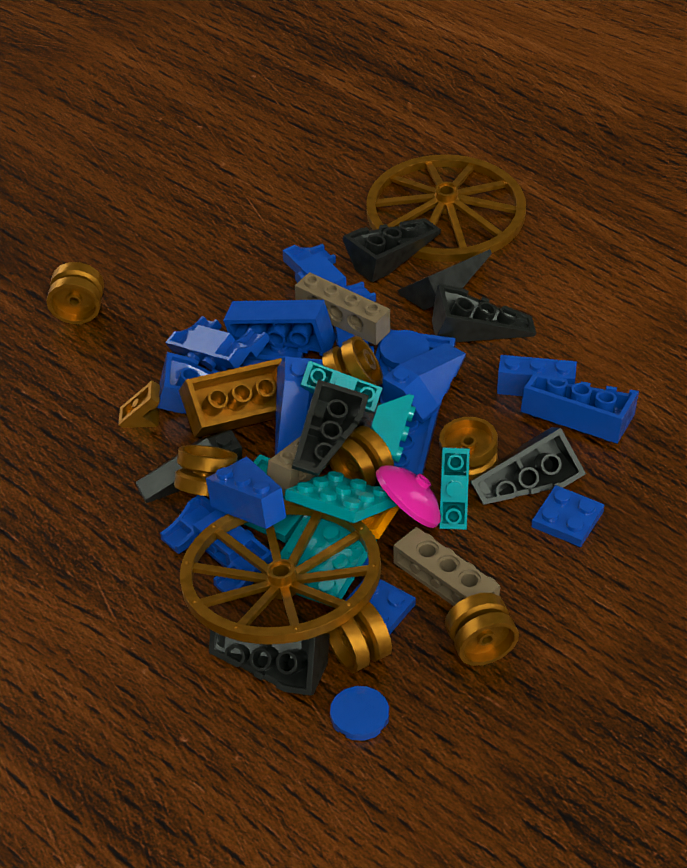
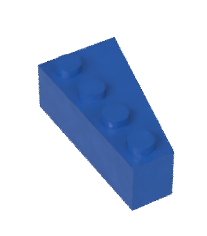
M533 374L524 387L521 412L618 444L635 415L639 391L630 390L629 393L617 392V387L606 386L605 390L590 387L591 383L581 381V383L568 384L567 379Z

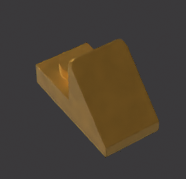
M150 381L120 407L118 426L122 428L158 426L160 410L156 407L160 402V385Z

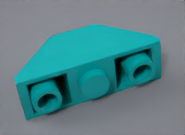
M308 361L300 384L302 388L313 394L319 379L369 395L365 412H375L382 387Z
M411 394L378 405L371 425V429L386 443L393 461L398 463L404 448L399 446L400 441L405 442L410 428L405 426L406 421H412L416 407L411 406L414 395Z
M442 448L440 529L467 530L470 448Z

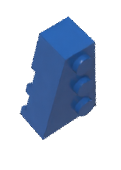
M247 456L228 467L218 469L215 474L206 478L212 508L264 529L286 518L282 487Z

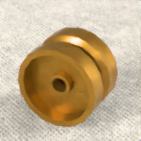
M68 262L60 265L54 270L50 282V289L46 300L49 311L59 320L70 324H84L92 321L100 310L101 297L104 290L103 277L96 269L81 262Z
M354 336L343 342L341 347L336 346L323 353V366L376 386L383 383L379 362L369 345L361 337Z
M462 417L452 420L441 430L439 438L441 468L443 447L470 448L468 484H471L470 481L498 462L497 432L488 421L477 417Z
M366 426L355 428L329 461L333 471L341 472L344 474V477L349 479L365 480L367 485L373 487L375 483H378L376 471L380 466H394L391 452L386 443L374 430Z
M203 445L181 446L178 448L177 463L183 468L175 472L174 486L187 493L209 496L206 478L215 474L218 469L228 467L237 462L238 456L230 450Z
M478 593L468 596L453 606L445 618V627L454 642L459 657L463 663L471 666L485 665L501 659L515 647L519 639V632L509 616L503 600L494 593Z
M370 602L346 623L325 633L330 634L329 644L341 665L351 673L369 666L370 660L376 662L392 652V643L388 629L381 615Z

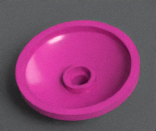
M392 465L380 466L376 471V477L387 495L414 520L424 526L435 528L441 522V513L437 498L429 487L431 485L429 480L422 474L416 475L405 468Z

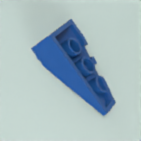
M444 343L399 364L383 378V401L389 402L408 394L414 395L411 406L416 407L413 418L423 424L439 410L445 393H448L450 383L453 377H456L466 357V353L448 343Z
M167 352L159 383L160 402L156 408L186 413L179 393V389L185 380L220 371L216 369L209 371L199 366V361L191 357Z

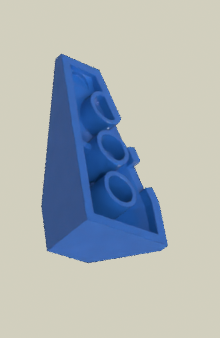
M285 356L277 367L275 455L302 434L313 394L302 388L300 384L308 361H312L311 359Z

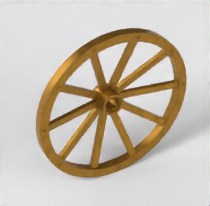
M429 155L402 162L384 172L374 182L367 196V218L372 230L379 229L380 225H384L376 210V207L426 202L387 224L388 227L399 226L400 222L413 220L434 207L435 210L429 220L434 225L437 224L442 213L449 215L459 248L442 249L424 246L411 256L429 261H464L489 249L494 253L506 246L517 236L524 224L526 214L525 196L515 179L491 163L460 155ZM436 167H454L464 170L453 182H443ZM427 169L436 187L427 186L402 176L414 171ZM472 171L482 173L497 181L458 189ZM392 182L427 193L378 199L383 190ZM506 188L516 206L469 197L467 195ZM465 204L513 213L515 216L510 225L502 232ZM456 210H460L495 237L486 242L467 247Z
M284 499L286 515L311 516L288 560L281 559L274 525L266 529L273 559L270 564H267L227 533L247 523V521L227 514L205 528L188 547L180 569L183 597L188 609L196 619L210 630L230 639L254 644H285L307 640L325 634L346 623L361 611L373 596L381 575L379 546L374 535L362 521L351 523ZM321 518L334 522L351 532L297 566ZM219 539L262 573L201 564L198 561L206 549ZM358 540L362 543L368 555L369 564L365 566L306 573ZM194 573L257 583L200 599L193 587ZM365 576L358 590L347 601L304 585L305 583ZM265 592L238 623L225 619L208 608ZM299 593L336 609L317 619L299 624L292 597ZM274 598L283 599L290 626H249Z

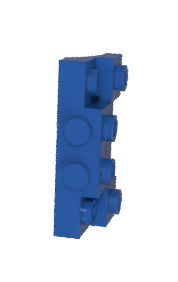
M324 244L310 248L293 245L283 250V261L295 272L297 283L310 272L369 300L376 301V294L374 292L370 293L364 287L363 281L346 286V277L333 265L336 263V256L334 254L330 255L325 250Z
M201 316L188 329L174 331L165 343L172 352L191 357L199 361V365H203L210 370L226 371L228 368H238L243 364L247 356L257 357L269 342L270 337L266 332L258 334L249 328L241 338L235 340L230 333L220 331L222 325L218 320L215 319L212 322Z
M197 495L188 501L178 518L160 532L161 540L177 554H180L191 545L205 528L227 514L212 508L210 500L205 496ZM238 526L227 532L267 564L273 561L271 551L259 542L250 530ZM219 539L214 541L205 551L223 567L261 573L260 570ZM219 576L213 578L214 586L222 593L253 584L251 581Z

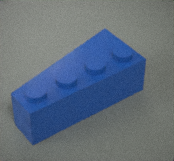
M324 300L232 301L223 320L227 332L235 340L241 338L251 328L258 334L266 332L270 337L268 343L274 345L275 348L283 349L284 346L298 348V352L307 354L310 350L319 352V356H323V353L332 349L336 340Z

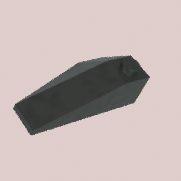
M422 218L400 222L399 226L388 227L387 224L380 225L379 229L369 231L367 227L360 228L344 235L343 242L355 271L367 280L374 282L393 272L441 233V229L427 219Z
M489 249L397 291L399 295L423 310L434 307L438 284L463 288L492 252Z
M438 284L432 317L436 336L456 338V342L534 337L536 335L532 316L507 306H502V308L489 303L490 299L483 296L481 300L468 295V290Z
M318 379L292 469L318 476L362 420L369 395Z
M551 427L476 476L470 483L481 503L485 505L551 490L555 485L563 488L586 473L562 429Z
M232 430L207 436L192 444L230 450L237 454V461L243 459L242 446ZM178 454L136 482V486L145 503L181 491L174 486L175 472L183 468L177 463Z
M210 630L209 653L235 667L245 669L260 680L272 683L283 692L311 696L314 695L328 664L330 634H322L307 640L285 644H254L230 639Z

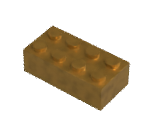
M282 358L186 379L179 389V393L194 438L276 419L277 367L281 363Z

